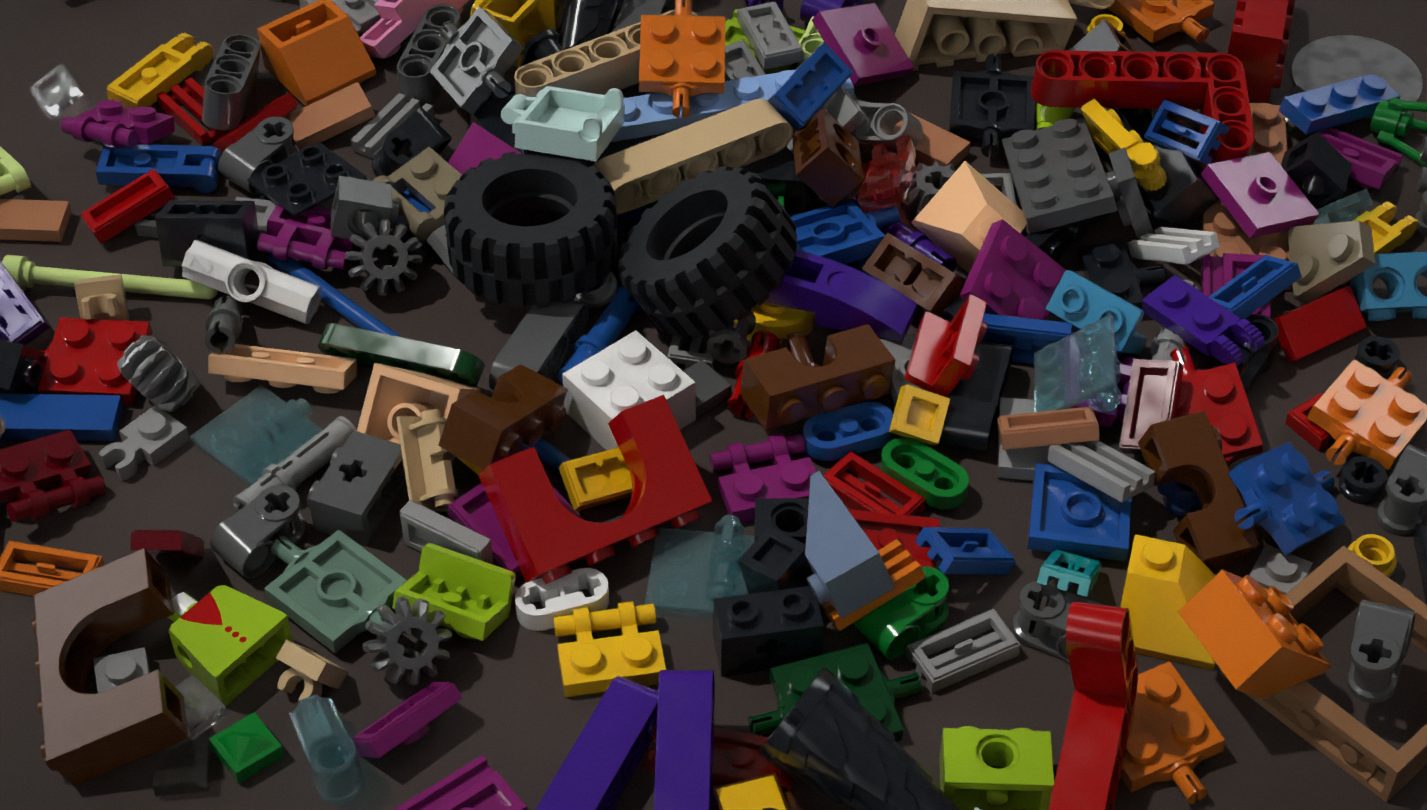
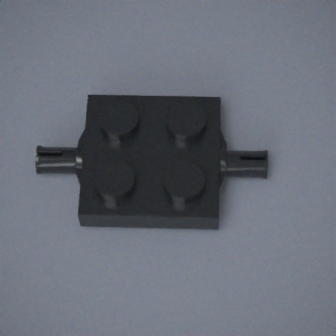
M994 53L986 57V70L976 72L953 71L949 132L961 138L983 139L981 152L985 157H988L989 147L991 146V158L996 157L1000 152L999 140L1009 138L1021 130L1034 131L1035 100L1030 93L1033 76L1014 75L1002 71L1003 57L1000 54H996V63L994 64Z

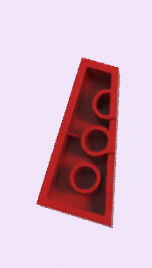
M1296 0L1237 1L1227 54L1237 57L1243 64L1249 101L1268 103L1271 89H1280L1285 66L1283 64L1289 42L1287 39L1290 34L1292 14Z

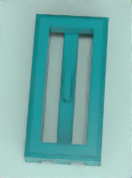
M1056 549L1041 565L1037 583L1047 586L1053 577L1059 578L1057 589L1067 591L1072 583L1079 584L1077 594L1087 597L1098 580L1102 564L1098 560ZM1061 562L1069 564L1068 568L1060 567ZM1080 567L1085 568L1083 573L1079 572Z

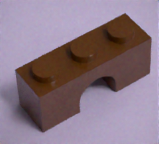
M869 324L828 335L823 366L820 367L807 366L798 362L786 347L744 359L740 394L764 429L769 430L782 425L793 424L820 413L833 412L846 406L877 399L880 396L889 394L896 360Z
M520 364L498 377L492 398L475 390L452 403L438 446L484 470L489 464L514 455L528 446L533 447L541 437L549 432H556L566 415V408L563 407V403L568 389Z
M1205 411L1151 424L1138 444L1147 467L1156 471L1154 485L1158 486L1170 482L1185 484L1197 493L1201 504V510L1186 514L1174 528L1173 533L1177 543L1185 544L1210 570L1243 562L1259 546L1258 527L1256 524L1249 529L1239 528L1238 525L1245 521L1246 518L1235 523V512L1244 508V505L1239 496V489L1228 475L1231 469H1228L1222 454V440L1219 431L1210 424Z

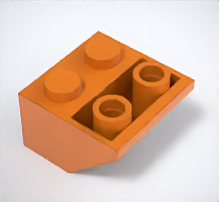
M318 0L257 28L264 68L305 106L356 82L361 83L376 75V68L351 19L331 0Z
M1222 569L1178 611L1238 691L1262 699L1319 676L1332 667L1320 652L1324 647L1321 639L1307 625L1303 623L1299 625L1290 614V611L1294 609L1291 601L1278 588L1270 586L1268 589L1262 587L1249 575L1241 578Z

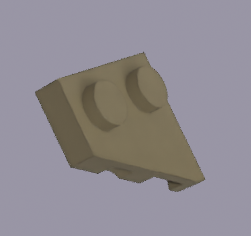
M1359 220L1293 226L1287 230L1290 262L1298 264L1302 275L1300 279L1293 283L1294 299L1304 304L1321 297L1376 264L1372 229Z

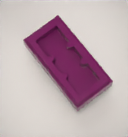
M430 682L355 735L351 742L360 757L380 758L401 742L403 745H408L422 738L431 729L428 723L463 699L454 683Z

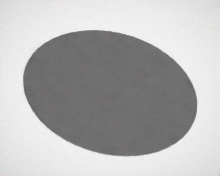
M1336 35L1315 40L1304 46L1296 54L1292 63V77L1301 92L1372 73L1383 78L1387 85L1401 96L1400 99L1404 101L1416 102L1423 89L1422 75L1416 64L1406 54L1387 43L1368 37Z

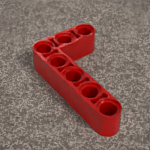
M1052 50L1042 53L1037 59L1030 93L1032 98L1042 106L1082 108L1083 105L1095 99L1103 108L1159 109L1163 100H1167L1187 109H1199L1200 114L1218 120L1229 127L1226 135L1219 133L1216 138L1221 143L1218 150L1210 149L1208 156L1213 158L1211 163L1249 156L1254 142V129L1245 71L1242 62L1231 54ZM1202 126L1203 135L1208 129Z
M1072 602L1066 625V648L1074 684V694L1048 810H1114L1138 686V664L1129 608Z

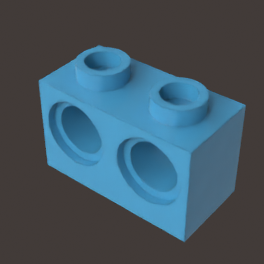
M1427 252L1375 254L1376 264L1350 279V286L1361 314L1368 313V321L1396 319V312L1412 311V319L1427 318V297L1421 294L1417 287L1419 275L1427 278ZM1375 277L1381 279L1386 284L1387 295L1385 299L1379 298L1373 291L1372 283Z

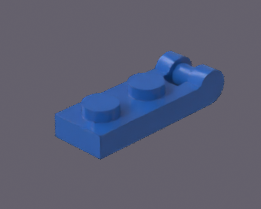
M137 144L135 147L125 146L116 149L104 145L96 169V176L99 185L126 186L150 170L155 169L168 186L193 187L196 191L207 194L212 193L217 188L219 180L217 173L219 172L218 163L223 152L212 146Z

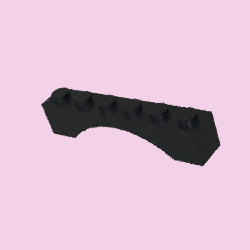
M1105 19L1069 50L1136 52L1128 37ZM1104 108L1106 111L1113 109L1128 132L1132 129L1135 130L1144 143H1151L1153 145L1152 142L1144 138L1146 132L1140 119L1139 108ZM1153 145L1159 152L1161 158L1159 165L1166 173L1167 182H1165V186L1157 189V191H1147L1146 188L1143 189V186L1138 184L1139 189L1148 196L1150 201L1146 203V206L1159 222L1164 223L1167 220L1178 229H1184L1217 202L1219 198L1202 178L1203 167L1181 151L1163 149Z

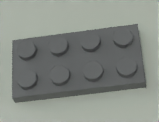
M1070 118L1062 119L1050 127L1035 131L1021 130L1009 138L1001 139L1030 234L1117 211L1112 189L1084 118L1076 120Z

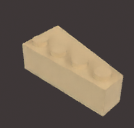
M907 0L895 36L915 67L912 71L918 70L920 64L936 63L937 68L953 66L954 60L974 57L977 62H984L986 57L994 53V57L996 54L1012 53L1015 58L1038 55L1052 50H1064L1077 17L1068 0Z

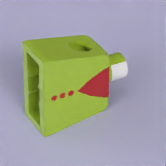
M216 586L199 602L185 592L177 594L172 599L174 614L168 616V618L174 622L171 624L169 634L175 655L186 670L223 708L278 661L276 657L286 640L293 642L288 615L229 586Z

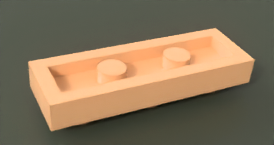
M234 344L233 349L228 353H225V349L222 347L221 355L215 353L208 355V373L224 375V379L230 382H247L252 379L267 380L269 385L278 388H289L300 384L313 386V389L320 393H337L344 390L357 376V359Z

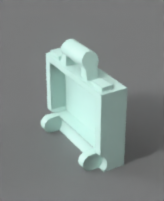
M546 86L537 93L536 97H526L523 94L513 96L501 110V118L505 123L513 124L512 133L515 134V148L597 161L624 124L625 103H623L622 91L617 88H611L605 95Z

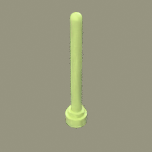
M6 255L2 261L23 291L26 288H33L35 284L75 287V281L79 279L119 275L118 273L36 266L35 262L28 261L26 256ZM122 274L125 292L198 299H213L218 293V290L193 280Z

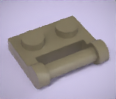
M427 147L389 176L381 175L373 181L392 185V202L399 203L398 215L409 224V229L413 235L421 241H426L435 230L445 225L444 202L448 197V192L456 180H460L462 174L433 149ZM408 189L432 211L429 213L425 211L420 212L401 193Z

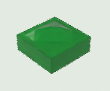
M255 712L209 738L211 749L238 784L284 757L282 745Z

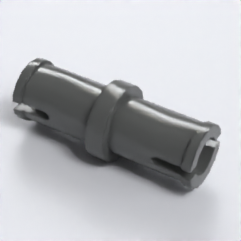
M227 296L226 303H224L223 297H220L215 302L213 310L208 314L205 322V345L208 350L217 355H221L222 347H224L225 353L233 349L235 340L240 336L243 328V319L241 317L243 306L240 301L231 296Z

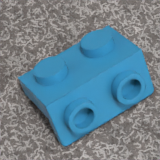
M1066 270L1045 309L1062 318L1060 322L1072 323V332L1084 336L1086 332L1099 339L1098 345L1115 349V356L1121 357L1123 353L1140 355L1148 338L1136 332L1144 316V311L1074 271Z

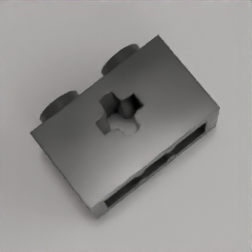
M353 430L343 447H338L334 451L330 466L322 479L315 481L309 490L307 506L311 510L314 530L328 535H332L337 530H340L356 543L367 546L406 484L401 444Z

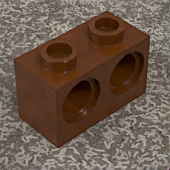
M822 108L800 130L792 135L795 171L798 178L833 208L843 198L845 200L849 199L857 193L864 181L858 140Z
M890 233L885 235L862 268L867 275L889 285L917 303L918 312L924 315L926 312H930L942 319L944 309L959 297L965 284L957 274Z

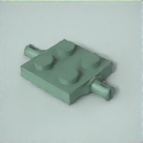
M337 530L321 544L306 550L300 549L285 536L279 538L280 542L276 540L274 545H272L271 552L287 563L288 566L283 574L267 585L264 590L268 602L288 615L291 620L336 654L357 635L366 631L365 625L368 621L379 625L384 622L378 614L377 608L382 604L392 608L395 590L407 580L342 531Z

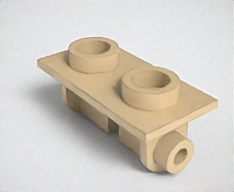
M439 409L421 412V417H396L409 500L434 512H447L448 505L453 503L454 497L458 495V489H455L451 460H443L442 453L448 451L438 446L447 419L441 417Z

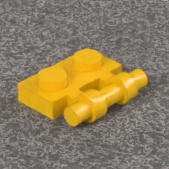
M633 601L618 603V608L594 612H589L588 607L573 609L572 615L553 617L555 636L576 635L577 641L557 644L565 697L606 692L613 679L617 676L643 686L659 684L660 670H666L659 630L638 633L637 628L640 625L656 623L654 603L634 606ZM621 629L620 636L593 639L592 632Z

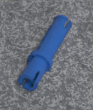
M624 285L619 287L616 295L588 335L581 336L574 345L573 356L558 373V380L562 386V374L615 343L634 314L641 308L634 298L631 302L628 300L631 294Z

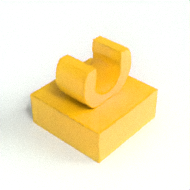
M907 384L902 386L899 391L889 432L916 439L931 446L939 444L950 398Z

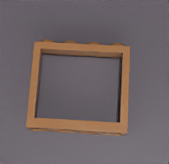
M1344 545L1285 594L1294 606L1290 614L1296 621L1334 588H1337L1359 605L1362 600L1414 610L1416 611L1411 643L1427 654V605L1415 597L1411 591L1395 583L1374 568L1369 561L1360 558ZM1220 670V675L1228 680L1222 670ZM1307 681L1262 699L1245 693L1386 803L1427 765V724L1399 750H1396Z

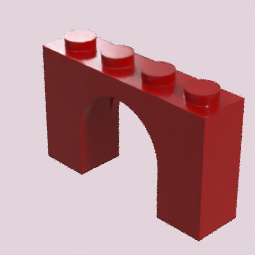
M664 395L621 411L608 423L629 469L632 480V495L629 506L624 515L618 520L606 523L590 522L575 516L567 510L557 498L535 447L489 464L478 475L526 583L542 578L545 585L572 574L570 565L586 559L589 567L615 556L616 553L613 547L629 541L631 547L635 548L659 537L656 530L659 527L672 523L674 530H677L701 519L698 510L712 502V499Z

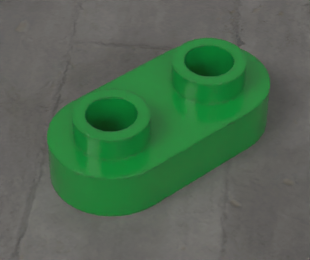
M896 438L889 441L883 447L881 471L926 499L925 503L929 506L944 510L953 509L965 501L969 477L965 469L959 464L912 438Z

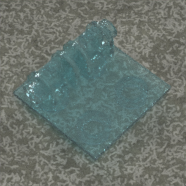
M1111 314L1034 353V412L1067 409L1088 398L1098 405L1100 410L1105 412L1112 411L1121 401V391L1116 385L1121 378L1120 361L1116 355L1119 350V341L1114 336V317Z
M260 385L192 434L190 440L248 484L252 485L262 477V471L270 464L277 465L284 461L295 450L323 429L308 419V416L312 414V408L303 398L297 401L291 399L286 403L263 385Z
M733 515L723 516L721 521L716 523L714 532L674 530L657 527L659 537L655 539L645 604L654 603L655 609L713 614L714 598L748 594L738 560L754 543L755 536L744 535V527L740 524L738 517Z

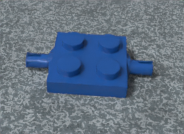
M851 199L841 201L833 208L827 205L791 216L796 226L798 251L831 259L841 264L868 260L885 237L879 228L900 223L899 211L895 205L870 212L859 208Z
M1290 442L1242 462L1228 473L1247 507L1235 512V523L1246 518L1245 521L1238 525L1241 529H1249L1256 524H1260L1272 536L1285 556L1333 532L1344 524L1346 520L1339 512L1338 504L1334 497L1327 492L1335 484L1334 476L1324 481L1323 479L1331 474L1327 470L1319 471L1313 475L1306 458L1295 450Z

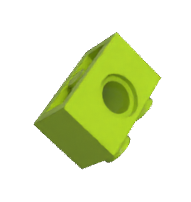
M973 726L943 728L939 756L940 788L944 795L959 810H974L975 807L982 810L1049 809L1054 786L1051 731H1033L1028 728H1014L1011 730L979 729ZM990 766H998V767H1001V768L998 769V768H993V767H990Z

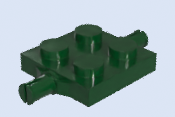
M865 643L770 668L769 679L778 700L777 710L748 717L749 728L752 731L753 738L773 733L812 681L825 667L858 697L859 703L893 733L894 741L896 742L902 740L904 729L894 707V701L916 694L920 695L923 689L921 680L918 679L919 675L916 672L911 675L888 680L879 670L869 644Z

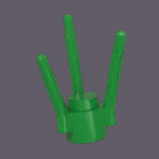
M1391 97L1389 101L1382 99L1376 107L1370 126L1372 132L1379 133L1377 142L1392 146L1426 167V162L1419 161L1420 152L1400 141L1397 137H1406L1410 128L1427 132V122L1414 119V113L1408 112H1427V103L1404 101Z

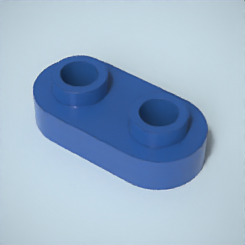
M862 402L833 412H824L812 416L805 422L803 427L805 452L817 460L833 461L843 458L850 451L859 454L884 447L893 437V433L889 432L893 413L881 403Z

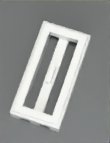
M1160 227L1155 229V234L1147 233L1141 236L1142 241L1132 240L1127 243L1130 255L1135 259L1184 265L1206 256L1220 247L1216 232Z

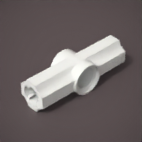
M199 240L193 241L191 247L186 251L181 265L183 270L182 277L227 293L237 301L253 303L305 324L310 323L321 301L322 287L275 270L266 263L251 261ZM251 270L256 272L260 281L257 291L253 294L248 292L244 283L245 276Z

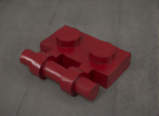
M71 430L0 449V503L18 498V501L7 504V512L13 522L28 517L35 521L48 517L51 510L70 505L72 508H77L89 504L90 498L106 493V485L101 476L87 480L83 479L89 476L91 463ZM55 486H59V488H57V489H54V490H51V491H47V492H43V490H45V489H48V488H51V487H55Z

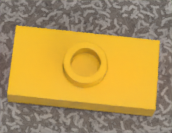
M619 447L562 462L559 467L572 507L576 512L628 498L632 495L631 475Z

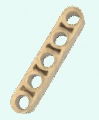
M675 10L660 15H675ZM641 22L519 67L514 76L516 95L523 94L526 97H536L537 93L546 86L605 95L611 88L621 90L639 83Z
M760 98L604 157L593 166L611 184L615 192L617 214H623L657 201L665 192L670 193L676 189L677 184L687 178L692 180L697 177L698 173L710 170L715 172L718 167L725 166L741 168L776 154L789 144L792 139L793 129L766 99Z

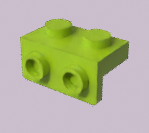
M428 543L421 551L419 571L395 590L392 608L395 609L397 597H406L411 608L419 598L429 602L428 614L435 610L444 613L445 618L440 626L454 630L463 638L483 641L509 618L516 575L513 571L433 543Z

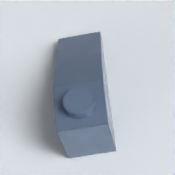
M820 471L810 476L805 556L814 574L806 579L819 603L823 605L830 601L839 616L843 618L893 590L895 587L880 553Z

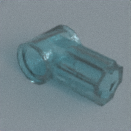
M316 694L300 700L296 709L289 713V716L311 769L317 793L328 803L342 804L349 802L359 795L364 786V777L355 743L348 736L332 698H322Z

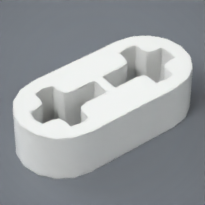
M580 568L572 570V574L546 585L542 578L523 584L515 595L517 620L526 629L542 631L554 628L553 617L572 615L573 609L588 607L589 612L606 610L609 604L608 580L597 569ZM583 589H588L589 593L593 596L585 597L584 594L579 591ZM540 601L541 605L545 608L536 610V607L531 603Z

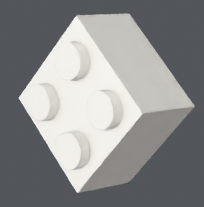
M636 330L562 374L563 387L568 389L564 400L566 413L606 450L618 448L608 423L621 411L661 395L665 396L680 430L696 420L695 381Z

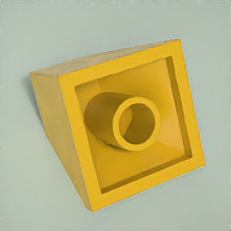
M1135 534L1120 607L1129 608L1136 654L1214 670L1215 661L1178 611L1216 575L1185 544Z

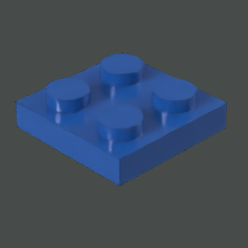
M1036 463L1027 549L1053 552L1058 549L1080 556L1126 561L1129 550L1131 498L1120 502L1055 465Z

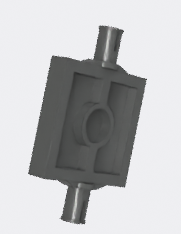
M481 6L476 9L469 20L459 29L451 21L443 23L447 30L440 27V34L448 41V44L441 57L429 72L457 104L472 115L481 104L488 100L492 91L499 98L506 97L508 94L502 88L510 92L511 85L502 76L514 66L524 47L490 12Z

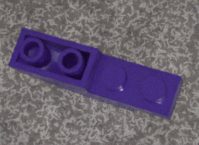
M798 250L794 252V261L791 269H787L784 272L785 279L778 288L774 287L769 292V298L764 302L815 312L817 326L846 331L869 324L878 337L903 342L918 311L917 303L880 280L834 260Z

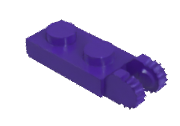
M1176 275L1142 299L1145 314L1174 334L1179 335L1206 356L1212 355L1222 363H1226V365L1235 363L1237 367L1244 361L1241 349L1233 341L1231 342L1230 339L1247 347L1252 352H1256L1265 345L1264 336L1255 325H1251L1244 318L1240 319Z

